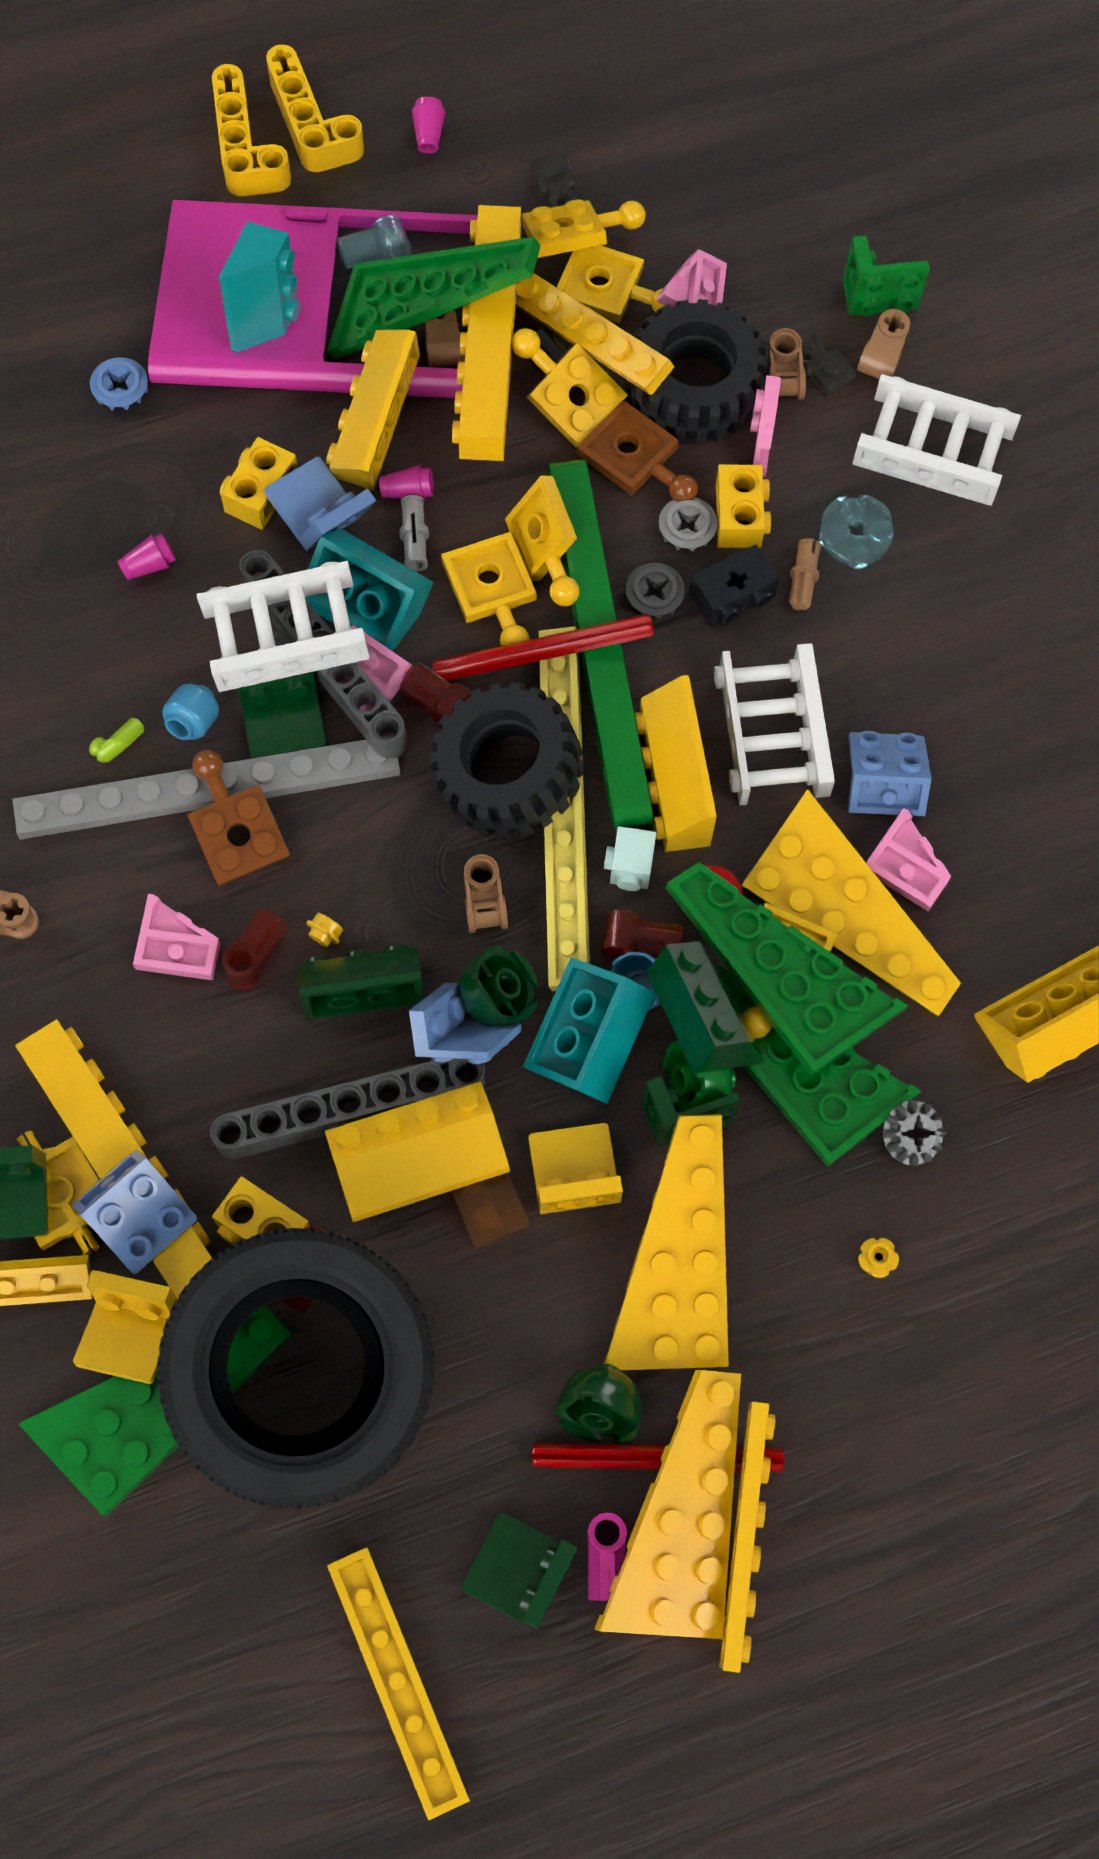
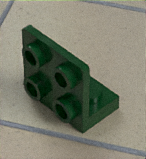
M313 672L237 688L243 710L251 759L327 746Z
M660 1076L646 1081L641 1105L659 1148L668 1144L670 1146L679 1115L721 1114L722 1131L728 1129L731 1126L729 1122H732L735 1118L741 1099L738 1093H733L676 1114V1110L680 1109L677 1095L672 1086L666 1088L663 1078Z
M33 1145L0 1148V1241L46 1236L48 1234L46 1153Z
M500 1512L461 1587L462 1591L537 1632L578 1547L563 1539L560 1543L512 1516Z

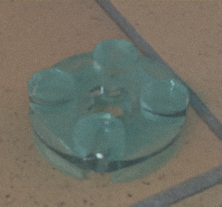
M848 495L842 496L831 502L824 511L820 526L819 542L834 559L844 564H849L854 569H863L868 564L878 561L889 550L894 536L891 523L892 516L882 502L871 496L859 495V498L847 499ZM848 526H863V535L856 536L851 534Z

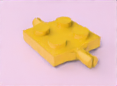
M33 1131L25 1132L30 1144L46 1153L48 1234L34 1238L44 1251L59 1241L74 1236L83 1255L92 1254L85 1239L94 1252L100 1246L88 1228L90 1225L73 1208L72 1204L100 1181L74 1137L69 1138L56 1147L42 1150ZM22 1134L17 1138L21 1146L29 1145Z

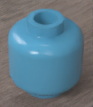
M183 684L174 691L163 707L162 715L165 727L168 732L178 739H200L216 721L219 714V706L213 692L206 686Z

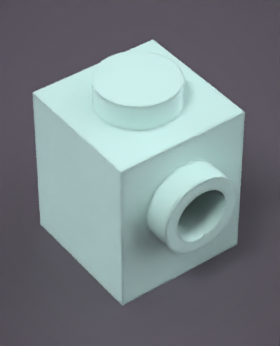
M618 826L615 847L607 846L604 869L611 870L610 884H616L619 888L627 891H638L640 888L648 889L657 832Z

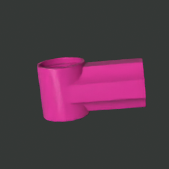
M613 1513L599 1514L588 1525V1600H609L612 1593L609 1591L615 1575H619L626 1557V1525L619 1516ZM600 1521H612L618 1528V1539L611 1546L601 1545L595 1538V1527Z

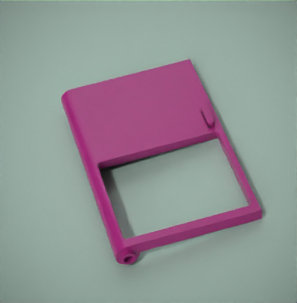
M173 200L149 349L148 374L150 382L350 393L353 378L356 374L361 375L364 364L324 361L339 227L470 234L471 220H477L478 215ZM248 221L289 233L290 247L295 253L293 272L298 278L296 297L300 301L301 307L297 320L295 322L291 321L285 335L243 351L235 352L231 351L219 275ZM416 367L406 396L455 398V392L462 391L463 384H457V369Z

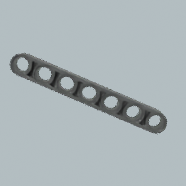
M252 550L241 558L240 571L244 583L285 575L278 564L265 551ZM258 572H265L263 575L253 576ZM290 600L267 605L272 623L289 644L296 642L298 638ZM306 600L313 637L317 638L334 634ZM357 662L313 671V674L380 756L388 759L396 758L406 751L408 738L402 717ZM343 677H351V678H352V679H351L349 682H347V683H338V682H337V681H339V680H340L341 678H343ZM365 704L375 705L367 711L359 710ZM388 731L397 732V734L391 738L381 737L385 732Z
M457 1058L446 1062L429 1061L238 1110L217 1117L210 1128V1137L218 1153L227 1159H238L323 1137L326 1136V1130L480 1081L484 1088L485 1066L484 1063L473 1064L469 1063L468 1059ZM463 1069H472L478 1074L474 1081L468 1083L460 1081L456 1076ZM425 1079H433L439 1083L438 1088L431 1093L422 1092L417 1087ZM386 1089H394L400 1093L396 1101L392 1103L382 1102L378 1097ZM347 1099H355L360 1102L359 1108L352 1113H344L339 1110L340 1104ZM308 1109H316L321 1113L318 1120L313 1123L306 1124L300 1121L301 1114ZM269 1119H276L281 1122L279 1129L272 1134H265L260 1131L262 1124ZM236 1129L241 1132L240 1138L235 1143L224 1144L221 1142V1137L226 1131Z

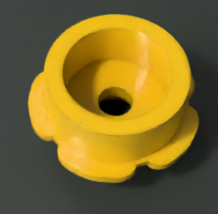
M317 913L312 921L307 920L306 924L311 928L308 936L324 947H328L331 942L333 944L340 942L338 938L344 929L338 923L321 913Z
M870 1238L861 1245L860 1250L862 1252L858 1257L860 1267L873 1277L883 1278L889 1275V1271L897 1268L899 1255L894 1251L895 1245L886 1238H879L878 1240ZM875 1254H881L883 1257L882 1260H876Z

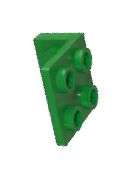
M867 235L852 237L842 279L849 316H871L890 309L901 310L904 313L918 309L930 270L929 261L876 265V254L874 250H869Z

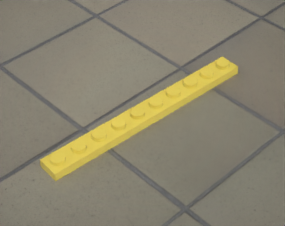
M576 626L539 631V638L576 630ZM579 652L541 660L540 690L545 692L547 698H554L560 704L563 712L567 714L582 748ZM583 775L580 778L576 777L580 784L576 796L572 797L569 795L567 798L570 806L563 814H560L558 811L551 817L554 822L544 828L548 981L551 991L557 990L571 957L590 964Z

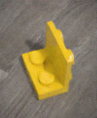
M607 1123L531 1133L528 1140L540 1215L621 1203L623 1193L621 1177L616 1174Z
M92 1270L86 1285L96 1304L74 1356L73 1362L75 1366L142 1383H153L158 1371L157 1361L160 1353V1340L164 1333L163 1329L175 1301L177 1302L171 1287Z

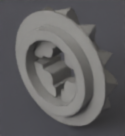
M699 498L680 502L672 500L665 505L660 513L659 531H661L665 543L670 542L676 547L677 551L680 548H687L693 552L697 547H707L709 541L715 537L718 523L717 516L712 507ZM681 520L687 523L694 521V531H691L689 528L680 530Z

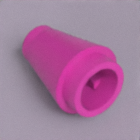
M434 97L419 98L412 108L418 150L422 153H435L438 151L446 111L442 107V102Z
M419 464L380 476L379 487L381 497L402 499L407 495H418L424 501L426 497H433L434 479L431 467H422Z
M161 533L156 537L151 534L117 561L127 580H130L134 577L170 568L169 564L175 561L176 558L169 543Z

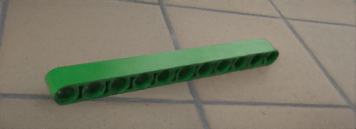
M579 459L548 463V474L553 476L577 537L576 541L563 554L566 575L577 582L580 590L578 599L572 604L576 629L616 621L586 460ZM621 643L580 652L613 829L617 830L618 826L634 828L652 825L651 800Z

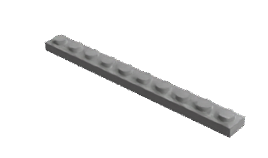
M394 735L383 736L382 738H391ZM360 740L223 763V770L220 775L230 796L260 785L265 798L400 776L401 774L398 757L389 759L382 757L367 740ZM193 769L13 799L16 832L20 840L193 811L215 803L207 780L197 777Z

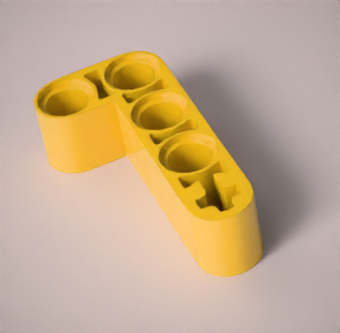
M283 44L272 47L266 55L270 85L303 167L311 172H322L359 160L364 153L363 132L360 120L352 115H341L323 120L295 50Z
M233 64L220 65L212 73V84L221 160L228 191L236 196H251L284 191L291 183L287 151L282 146L275 144L252 146L242 71Z

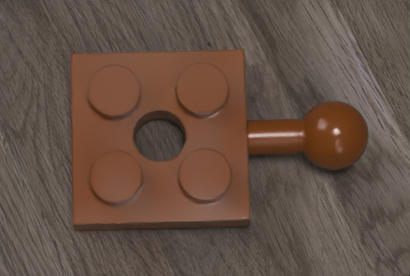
M625 400L577 446V456L585 459L589 465L631 496L652 475L669 487L671 498L678 502L693 500L698 493V485L693 477L686 474L677 476L663 465L678 449L679 440ZM630 442L636 445L637 450L632 453H624L619 450L618 446L622 443Z
M209 749L198 752L193 759L192 768L197 777L207 780L215 803L188 813L187 817L217 886L220 887L289 858V851L260 785L230 796L220 775L223 770L221 756ZM241 825L248 829L250 839L245 845L235 846L229 842L227 834L232 827Z

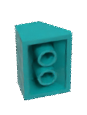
M247 221L219 275L231 351L240 352L285 335L291 321L295 322L299 316L301 303L296 297L298 278L293 272L295 253L291 250L289 233Z
M342 529L320 536L308 569L320 567L327 562L340 563L348 561L354 586L342 590L350 626L355 625L357 628H363V632L393 652L421 614L434 582ZM327 592L305 597L319 616L334 624Z
M571 957L523 1067L608 1104L655 996V992L629 978Z

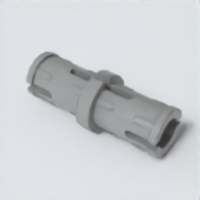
M407 495L401 499L403 526L400 528L399 534L400 539L404 542V565L417 572L428 567L426 540L429 538V529L424 521V499L418 495ZM413 523H415L416 527V543H413Z

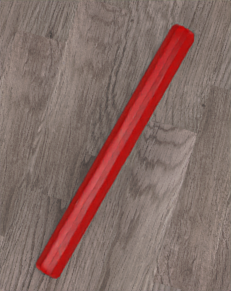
M645 614L439 659L433 662V673L438 682H444L647 638L654 634L653 622L650 615Z
M535 1443L532 1446V1465L535 1467L660 1470L662 1465L660 1459L666 1446ZM736 1447L735 1472H741L743 1447ZM765 1448L764 1457L771 1459L770 1472L783 1471L785 1465L783 1449Z

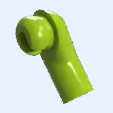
M130 718L108 740L103 737L95 738L89 746V752L94 757H97L99 762H111L144 732V726L138 719Z

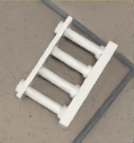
M881 374L874 400L884 404L873 436L861 433L852 465L992 506L1002 478L1001 474L992 472L1001 439L1004 438L1012 441L1021 415L1012 413L1005 408H995L907 382L900 377H890ZM897 407L918 413L908 446L887 441ZM932 417L953 423L942 457L922 451ZM967 428L988 434L978 467L957 462Z
M348 561L340 563L327 562L313 569L230 587H213L207 592L197 594L204 618L215 617L222 657L209 662L212 676L219 692L370 659L363 628L351 629L342 590L354 586ZM327 592L336 632L331 635L315 638L312 634L305 597ZM290 600L298 640L294 643L276 646L267 605ZM252 609L260 649L249 653L237 654L230 613Z
M812 643L797 645L794 659H789L787 664L733 669L730 651H723L720 666L714 667V681L716 689H722L734 766V769L729 770V783L731 792L738 793L739 805H747L750 787L806 782L807 785H813L815 798L830 797L835 780ZM790 678L791 682H796L798 693H795L792 698L737 702L735 683ZM795 713L796 716H802L803 728H800L799 732L742 736L741 717ZM801 747L802 751L807 750L809 762H806L804 767L748 772L745 752Z

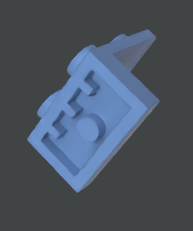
M315 457L264 489V494L306 552L318 544L320 536L343 529L360 519L376 502V499L368 489L356 496L352 491L346 494L320 457Z
M850 732L848 744L852 776L847 803L848 813L899 815L902 809L905 808L912 816H925L932 779L925 737L912 733Z
M444 983L409 1010L415 1056L431 1057L432 1061L446 1062L454 1058L468 1059V1062L473 1064L488 1062L521 1032L520 1023L489 1027L477 1021H464L465 1008L459 994V983Z
M136 1149L72 1204L73 1208L133 1274H137L197 1220L196 1215L147 1158Z

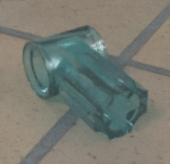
M393 214L378 218L369 229L336 238L340 257L346 269L353 268L355 263L408 256L412 252L411 244L400 217Z

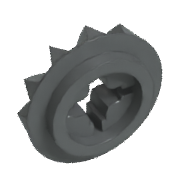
M662 563L644 564L636 568L628 577L625 596L629 600L631 609L635 608L641 615L648 614L655 616L659 620L662 615L668 613L673 615L676 608L683 603L685 595L683 579L675 569ZM648 585L654 589L663 588L661 593L662 599L655 595L648 597Z
M914 1100L900 1103L888 1114L883 1127V1139L888 1152L894 1159L907 1165L918 1166L925 1162H931L935 1154L943 1149L941 1144L943 1136L947 1133L941 1122L943 1116L938 1114L931 1104ZM915 1122H917L918 1128L927 1131V1135L918 1137L917 1144H915L913 1138L902 1135V1132L914 1129Z

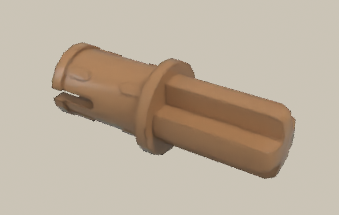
M811 538L799 540L795 566L790 570V577L793 581L789 603L792 605V609L797 611L800 609L808 610L811 606L814 583L818 581L820 576L817 565L821 543L816 541L814 549H812L814 539Z

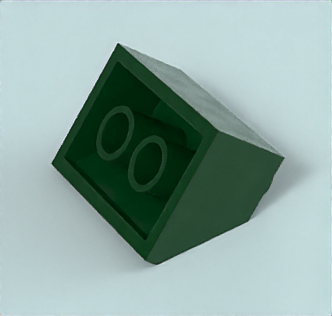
M700 941L666 945L647 971V975L694 1074L761 1064L764 1060L762 1053L715 959Z
M398 944L387 947L383 952L369 953L366 950H355L347 953L346 957L330 959L328 956L320 955L310 957L304 963H298L299 995L307 1021L414 1006L424 999L417 947L409 948L407 945Z

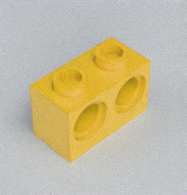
M257 437L250 448L247 447L243 450L239 458L238 467L232 476L228 475L224 479L220 487L224 512L263 530L276 510L264 494V489L298 468L296 455ZM265 466H271V468L267 470L261 469ZM253 494L250 498H241L244 495Z
M718 464L715 483L716 516L718 522L717 548H749L756 544L758 548H761L764 534H770L771 513L770 511H764V502L769 501L770 483L769 479H763V466ZM743 488L749 492H740L737 489ZM745 520L751 524L744 525L740 524L737 521Z
M242 1176L212 1215L214 1222L219 1227L216 1233L232 1245L243 1239H249L251 1236L263 1232L268 1233L272 1230L311 1228L308 1220ZM249 1207L254 1210L252 1218L247 1223L237 1224L233 1222V1215L238 1209Z

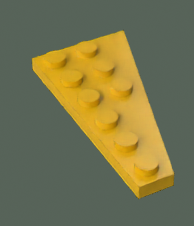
M807 789L743 882L742 887L765 903L837 933L833 948L939 1017L961 985L960 981Z
M679 1115L664 1162L665 1165L660 1182L654 1195L647 1225L644 1228L627 1284L624 1301L614 1327L611 1344L604 1364L613 1365L619 1370L729 1367L722 1115Z
M695 1370L677 1416L678 1424L670 1444L666 1445L660 1459L662 1465L655 1483L650 1485L626 1546L628 1552L619 1575L614 1577L609 1590L612 1593L603 1615H599L594 1630L601 1632L723 1639L741 1374Z

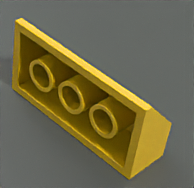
M376 330L373 341H366L361 361L365 362L361 375L356 374L350 388V396H353L349 410L344 408L339 419L338 430L342 432L338 443H332L327 454L326 464L330 465V472L336 479L374 491L420 357L416 332L411 330Z
M684 675L642 697L640 710L638 713H634L638 736L643 735L645 747H641L645 770H650L652 782H647L651 805L656 804L658 817H653L654 832H657L656 840H663L665 853L711 846L717 818L689 675Z
M1099 945L974 1014L977 1023L1005 1066L1027 1083L1043 1077L1048 1071L1068 1060L1075 1059L1080 1053L1099 1043Z
M481 1081L325 1131L353 1222L510 1172L495 1118Z

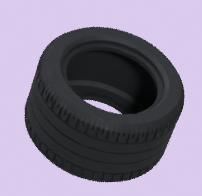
M311 1228L278 1229L251 1236L249 1239H243L232 1247L226 1248L218 1253L215 1258L209 1260L189 1280V1284L183 1288L177 1302L175 1301L163 1329L164 1333L160 1340V1353L157 1361L158 1389H160L161 1407L164 1409L163 1414L167 1425L171 1428V1434L176 1443H179L180 1449L187 1459L191 1460V1464L200 1473L202 1472L206 1475L205 1477L215 1485H219L221 1489L231 1495L235 1494L240 1499L248 1502L252 1501L258 1505L274 1506V1508L306 1509L310 1506L315 1508L325 1506L327 1503L333 1504L344 1500L345 1497H351L361 1492V1489L368 1488L377 1482L380 1476L383 1477L392 1469V1465L394 1463L397 1464L404 1456L405 1450L409 1449L415 1440L416 1433L420 1431L424 1422V1415H427L430 1405L429 1399L432 1397L434 1386L432 1382L433 1378H435V1364L433 1361L435 1354L434 1345H432L431 1341L433 1340L431 1330L427 1325L428 1320L424 1310L421 1309L420 1301L415 1292H412L411 1286L405 1278H402L400 1272L392 1264H389L384 1257L377 1252L375 1253L361 1242L358 1243L354 1239L338 1235V1233ZM290 1297L319 1300L339 1311L356 1331L364 1355L362 1384L350 1408L342 1417L328 1427L303 1435L276 1433L254 1422L237 1403L228 1377L229 1352L232 1342L243 1323L266 1304Z

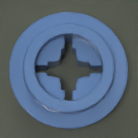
M123 357L112 358L102 362L93 371L90 379V388L99 405H107L112 411L116 407H123L128 410L129 405L135 402L140 404L143 394L148 393V377L146 371L138 362ZM111 379L118 383L125 382L128 390L121 388L114 390Z

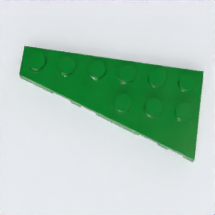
M527 237L355 263L327 353L334 360L364 348L367 340L373 341L376 330H407L532 277L541 245L535 237Z
M700 862L667 883L666 890L811 1076L904 1012L908 1007L907 1004L898 998L894 1000L876 988L878 984L866 976L862 978L844 966L843 960L792 925L788 927L772 916L773 912L763 905L757 906L738 893V888Z
M718 965L741 1013L743 1014L747 1009L755 1007V1003L732 973ZM773 1026L766 1036L754 1038L764 1058L761 1064L743 1066L827 1167L831 1166L883 1125L894 1107L900 1103L916 1099L922 1092L915 1086L907 1085L890 1075V1071L881 1065H874L855 1053L854 1048L849 1049L811 1076Z
M266 1306L258 1309L243 1323L232 1342L228 1358V1377L233 1393L293 1336ZM158 1371L151 1384L114 1376L18 1423L105 1518L180 1446L171 1434V1428L167 1425L163 1414L164 1409L161 1407L160 1389H158L157 1382Z

